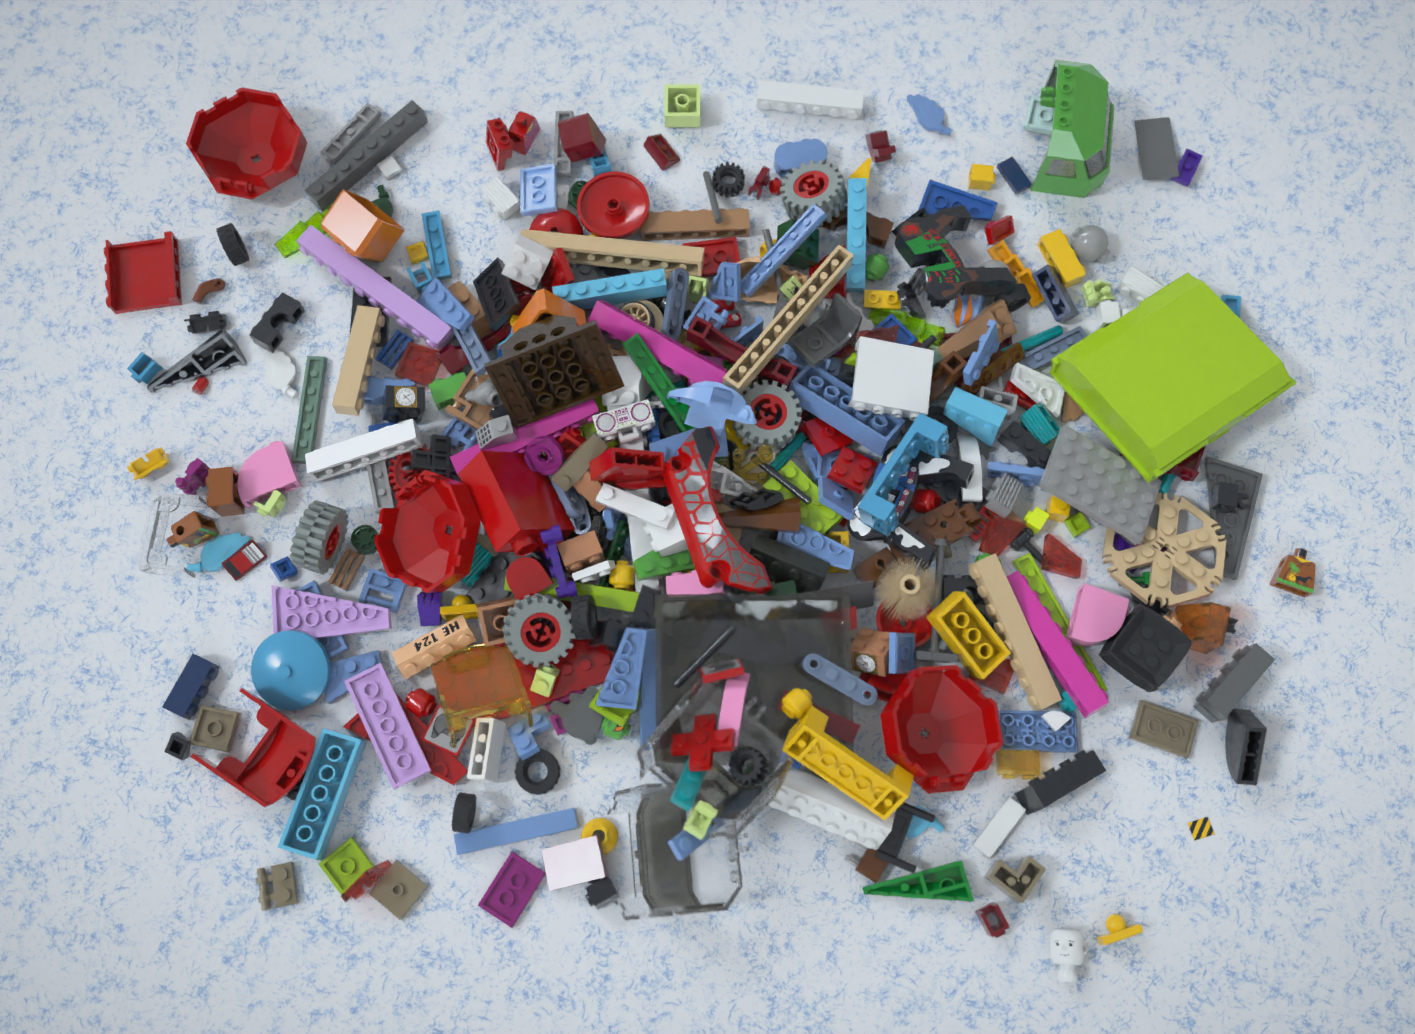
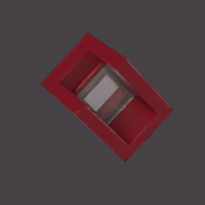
M991 902L974 911L987 935L990 937L998 938L1006 933V929L1010 928L999 905Z

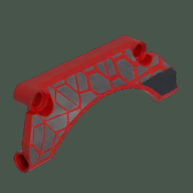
M712 426L695 429L678 448L679 455L671 457L665 463V472L661 475L663 476L692 557L699 582L703 587L711 588L718 582L725 581V584L749 592L755 591L756 594L766 593L773 587L765 566L743 549L732 537L715 506L711 489V469L720 445Z

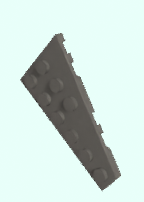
M1207 456L1205 458L1210 518L1218 523L1217 526L1221 527L1218 532H1215L1216 535H1225L1222 541L1226 540L1223 577L1236 580L1263 474ZM1218 482L1238 484V494L1249 495L1247 500L1241 499L1242 503L1248 504L1249 507L1245 510L1236 507L1229 513H1220L1218 510L1211 509L1212 487ZM1213 547L1214 563H1215V561H1216V549Z

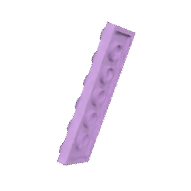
M379 663L345 680L346 687L392 788L396 790L431 772V767L383 664Z

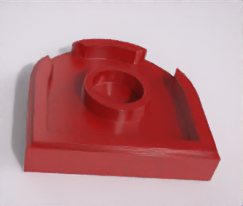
M532 557L518 558L507 569V584L516 599L520 601L525 599V595L534 596V593H538L554 583L543 564Z

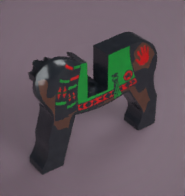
M963 205L938 210L927 217L907 219L900 224L895 247L910 268L936 263L934 266L925 267L920 278V285L923 284L924 290L928 294L927 301L931 302L930 305L932 307L936 306L942 309L949 301L954 300L960 294L962 296L990 293L1008 295L1011 294L1016 283V279L1008 268L964 267L955 249L945 239V236L952 231H967L971 216Z

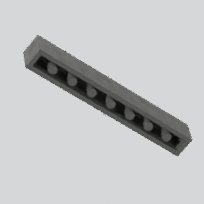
M411 100L305 189L310 201L321 212L335 202L343 189L348 191L373 170L379 162L386 159L428 123L424 110Z

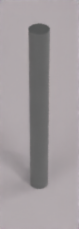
M704 171L703 177L715 223L719 224L722 222V217L710 172Z
M765 229L762 232L767 251H769L774 245L770 230ZM778 268L773 273L780 297L787 298L779 289L784 283L780 268Z

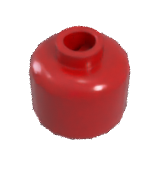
M918 489L913 508L917 513L925 514L941 505V498L935 490Z
M422 688L410 691L406 697L407 710L420 718L430 716L436 709L435 696Z

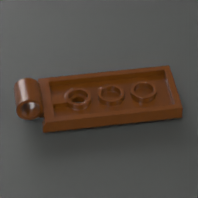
M955 498L903 525L934 547L935 552H937V547L934 546L935 539H947V543L951 545L973 534L974 530L972 527L978 525L982 518L973 503H967L959 509ZM946 522L948 526L946 528H942L940 526L941 523ZM888 545L896 561H901L905 565L906 560L907 567V563L909 565V558L907 557L906 559L905 556Z

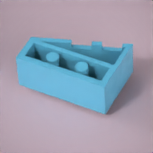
M955 387L946 403L943 414L991 447L1008 410Z

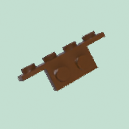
M1015 343L1004 352L999 349L995 353L993 352L988 365L984 366L981 370L978 380H975L971 386L964 384V381L961 383L963 390L975 395L983 385L984 387L1017 362L1024 359L1025 354L1021 343Z

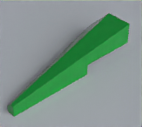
M962 860L862 887L865 895L974 901Z

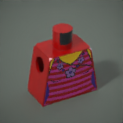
M522 111L516 114L508 130V136L514 143L513 151L526 156L540 130L536 117Z

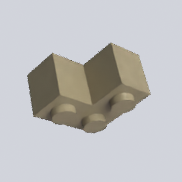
M1030 856L1023 857L1015 870L1003 861L995 860L984 878L1016 903H1023L1046 869Z

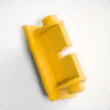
M864 290V308L901 309V302L897 291Z
M156 447L146 453L145 456L148 459L146 462L142 457H139L129 463L127 469L130 473L133 472L135 481L139 478L144 479L150 475L151 471L161 469L167 465L169 456L162 447L159 449Z

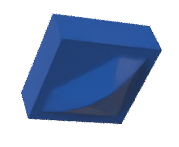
M288 556L270 564V568L279 582L298 573Z

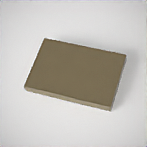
M1140 700L1129 739L1188 759L1199 720Z

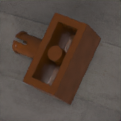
M885 547L855 566L853 573L860 583L873 581V589L878 587L877 585H881L878 583H881L879 581L883 579L882 577L886 578L885 576L889 571L892 574L891 570L893 569L891 567H893L892 564H896V559L889 549Z

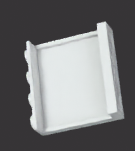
M860 336L855 344L857 356L852 399L848 407H853L858 411L869 410L875 414H891L895 418L907 417L912 421H915L919 413L927 416L934 350Z

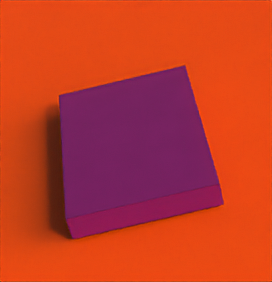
M511 851L477 906L513 928L546 873Z

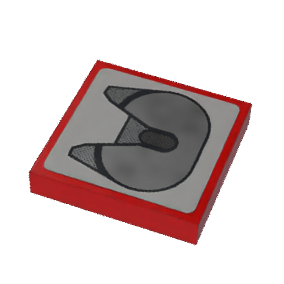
M739 658L699 668L705 684L745 674L744 667Z
M440 703L421 740L459 757L476 723V719Z

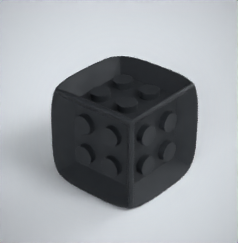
M1139 605L1124 619L1121 628L1107 640L1098 655L1110 667L1134 685L1144 689L1146 692H1154L1177 668L1193 642L1185 633L1157 612L1144 605Z

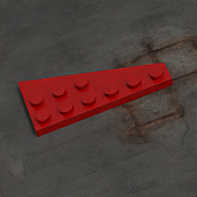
M397 694L432 771L429 773L455 786L468 773V770L453 754L421 740L427 725L418 716L407 710L406 703ZM359 713L343 726L372 742Z

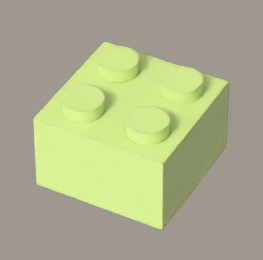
M665 84V127H700V84Z

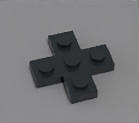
M432 434L430 438V451L412 449L410 470H429L447 478H450V475L458 476L450 459L453 456L451 454V437Z

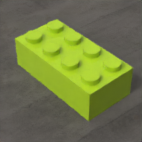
M792 460L778 471L812 499L811 504L808 506L800 500L801 524L826 536L844 519L843 516L819 502L818 487ZM771 478L763 485L765 489L781 492L784 497L783 500L796 497L774 478Z

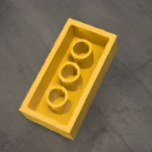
M953 591L926 616L952 652L958 654L957 658L972 678L984 679L1011 654L965 592Z

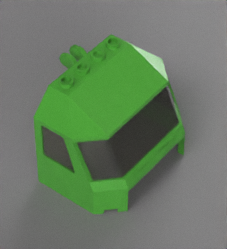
M1055 60L1039 97L1041 98L1040 105L1053 108L1052 132L1048 150L1038 169L1031 191L1085 198L1091 191L1103 185L1110 172L1114 105L1108 95L1109 82L1092 64Z

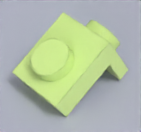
M274 490L265 505L256 501L253 505L258 508L256 511L265 517L267 515L275 517L278 511L284 508L287 498L279 491Z
M550 663L547 667L541 664L536 670L530 690L549 697L560 669Z
M700 800L692 808L683 829L702 840L718 810L713 808L711 804Z

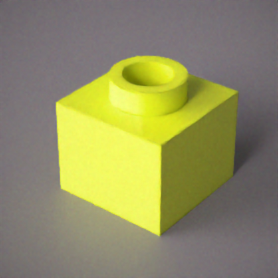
M1038 507L1033 511L1029 510L1023 518L1026 521L1023 528H1030L1034 535H1036L1046 522L1049 514Z

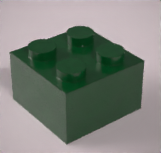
M791 218L777 226V242L797 220ZM815 229L784 263L802 270L818 264L819 230Z

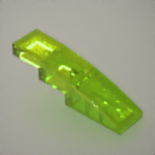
M333 203L322 213L317 211L305 223L302 221L298 222L275 243V246L284 258H288L300 251V246L296 240L310 225L324 235L327 233L321 228V221Z
M872 308L868 319L873 322L874 326H877L892 313L917 338V341L923 343L928 337L934 335L937 340L932 345L940 346L945 334V327L927 324L926 320L910 317L907 312Z

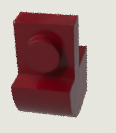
M887 130L865 134L867 147L874 163L892 159L891 154L896 153L895 145L889 144Z

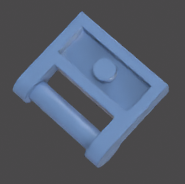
M370 568L359 597V602L364 604L371 603L391 609V612L397 613L407 584L403 583L401 579L389 577L385 572ZM371 590L394 596V599L391 602L371 596L369 593Z

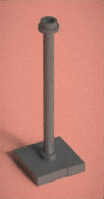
M938 538L934 542V546L937 547L935 580L937 581H935L934 587L939 588L934 590L936 591L934 592L936 597H934L933 610L942 602L945 547L949 546L947 539ZM932 626L931 648H928V652L915 651V660L940 663L957 662L958 654L941 653V649H939V634Z

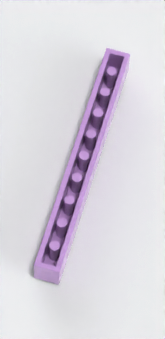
M312 225L296 240L300 246L299 250L305 256L310 255L313 257V261L320 267L322 265L325 266L332 276L335 277L337 275L340 277L343 284L347 287L351 285L355 288L354 291L361 297L366 296L376 308L378 306L381 307L388 317L391 318L393 316L396 318L400 326L411 329V333L418 339L422 337L430 348L441 350L454 337L455 334L452 327L356 257L350 255L345 249Z

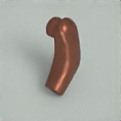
M221 278L202 282L198 286L192 300L201 304L207 294L223 290L225 288V281Z

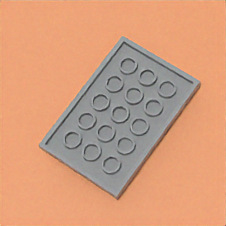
M1064 424L1060 428L1038 487L1134 543L1139 544L1143 540L1162 481L1156 478L1151 483H1148L1130 462Z

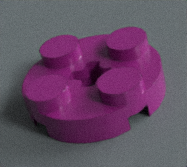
M552 436L534 438L527 445L524 456L528 467L534 472L542 473L541 475L555 473L565 460L561 445ZM542 451L548 454V460L545 457L541 458Z

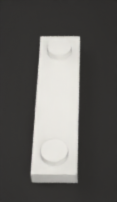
M603 483L595 500L599 504L668 530L675 515L674 510Z

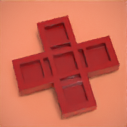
M715 714L695 715L693 732L673 734L671 753L673 756L690 755L689 769L691 772L712 770L713 753L734 751L736 733L734 728L716 730L717 717Z

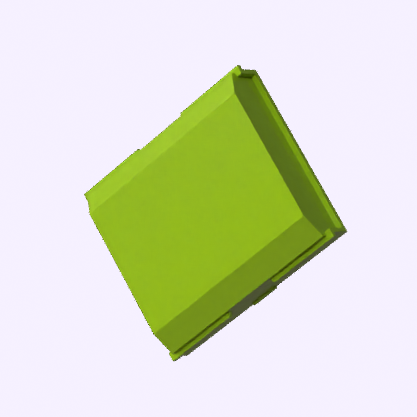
M1189 272L1141 301L1138 307L1105 328H1099L1052 358L1051 362L1053 365L1049 372L1148 483H1151L1208 443L1211 444L1229 432L1236 424L1297 383L1292 377L1290 378L1283 362L1203 281L1192 277Z

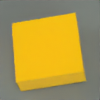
M423 241L406 246L412 265L429 259Z

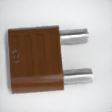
M854 841V843L864 848L865 852L860 861L850 855H846L847 858L844 861L854 866L855 871L877 883L888 862L875 857L877 850L867 848L865 845Z

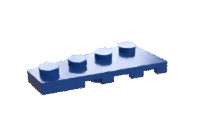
M929 180L918 210L924 207L926 211L924 215H932L938 210L963 205L970 214L971 219L991 221L998 202Z

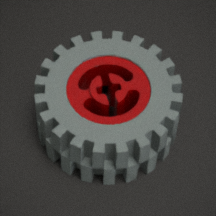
M811 160L808 165H805V162L801 163V167L798 169L795 166L792 168V174L787 173L785 175L786 180H782V187H780L781 197L788 217L798 220L813 204H816L827 215L824 221L827 220L830 223L832 217L835 216L837 218L840 215L839 210L843 211L845 209L844 204H847V191L841 171H839L836 165L833 166L831 162H827L825 165L824 160H819L818 163Z
M762 380L761 385L758 382H754L751 389L748 386L743 391V394H741L746 401V405L751 406L753 412L758 406L762 405L758 414V420L756 419V424L733 422V429L737 430L736 435L738 439L742 437V443L745 446L748 443L752 444L751 449L754 451L756 447H760L763 453H766L767 448H770L771 452H775L778 446L780 449L784 448L786 443L789 444L792 441L801 421L800 415L802 410L801 407L798 408L799 399H793L795 393L792 390L787 392L786 385L782 384L781 388L778 387L777 381H773L772 385L768 384V380ZM778 410L780 421L772 425Z
M315 500L308 505V509L304 510V516L300 517L298 527L296 526L294 531L296 534L292 538L293 545L290 547L292 552L290 559H292L291 563L295 566L323 575L329 571V568H332L333 562L338 558L337 555L342 549L341 545L345 541L344 536L347 533L348 528L346 526L349 520H347L348 513L345 509Z
M534 593V596L528 594L524 596L525 599L521 601L519 599L516 600V605L513 608L510 606L507 610L508 615L503 620L505 623L503 626L504 639L517 660L520 659L526 665L528 663L532 664L533 667H539V664L547 667L549 662L558 663L560 656L565 658L568 654L566 650L568 648L572 649L574 645L572 639H575L571 624V613L560 600L548 594ZM538 617L547 618L552 621L553 630L550 631L546 623L543 622L542 624L540 620H536L533 623L530 622ZM542 625L544 632H540L538 635L535 630L540 629ZM530 631L535 640L536 638L539 641H545L547 638L549 640L542 644H534L526 638V632Z

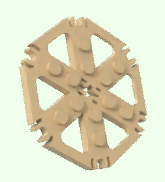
M1158 493L1155 504L1158 506L1156 530L1147 525L1143 540L1139 543V546L1117 551L1113 547L1115 531L1106 526L1102 559L1105 558L1103 564L1110 563L1113 566L1107 569V573H1110L1109 576L1146 605L1148 597L1151 598L1149 600L1150 606H1153L1155 600H1159L1161 603L1160 608H1163L1167 601V609L1208 597L1215 590L1210 584L1216 587L1219 586L1223 580L1226 540L1222 541L1225 535L1218 536L1215 533L1221 529L1220 526H1217L1218 523L1185 498L1180 496L1178 503V495L1175 494L1173 500H1169L1167 498L1168 493H1165L1162 499L1161 493ZM1187 510L1202 521L1203 527L1177 535L1179 511ZM1164 546L1168 548L1167 551H1160ZM1214 547L1216 549L1215 568L1207 569L1188 555V553ZM1151 564L1149 587H1140L1127 577L1125 571ZM1172 570L1196 586V589L1179 595L1173 594L1170 590Z

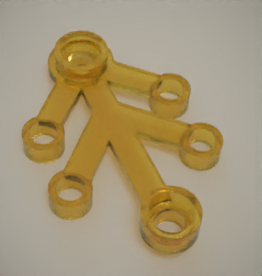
M768 445L759 447L758 456L742 467L741 462L745 458L744 451L740 448L733 451L734 462L732 472L743 480L757 481L760 485H764L769 480L766 472H748L762 462H770L774 456L773 449ZM719 460L718 464L726 465L725 467L730 469L728 460Z

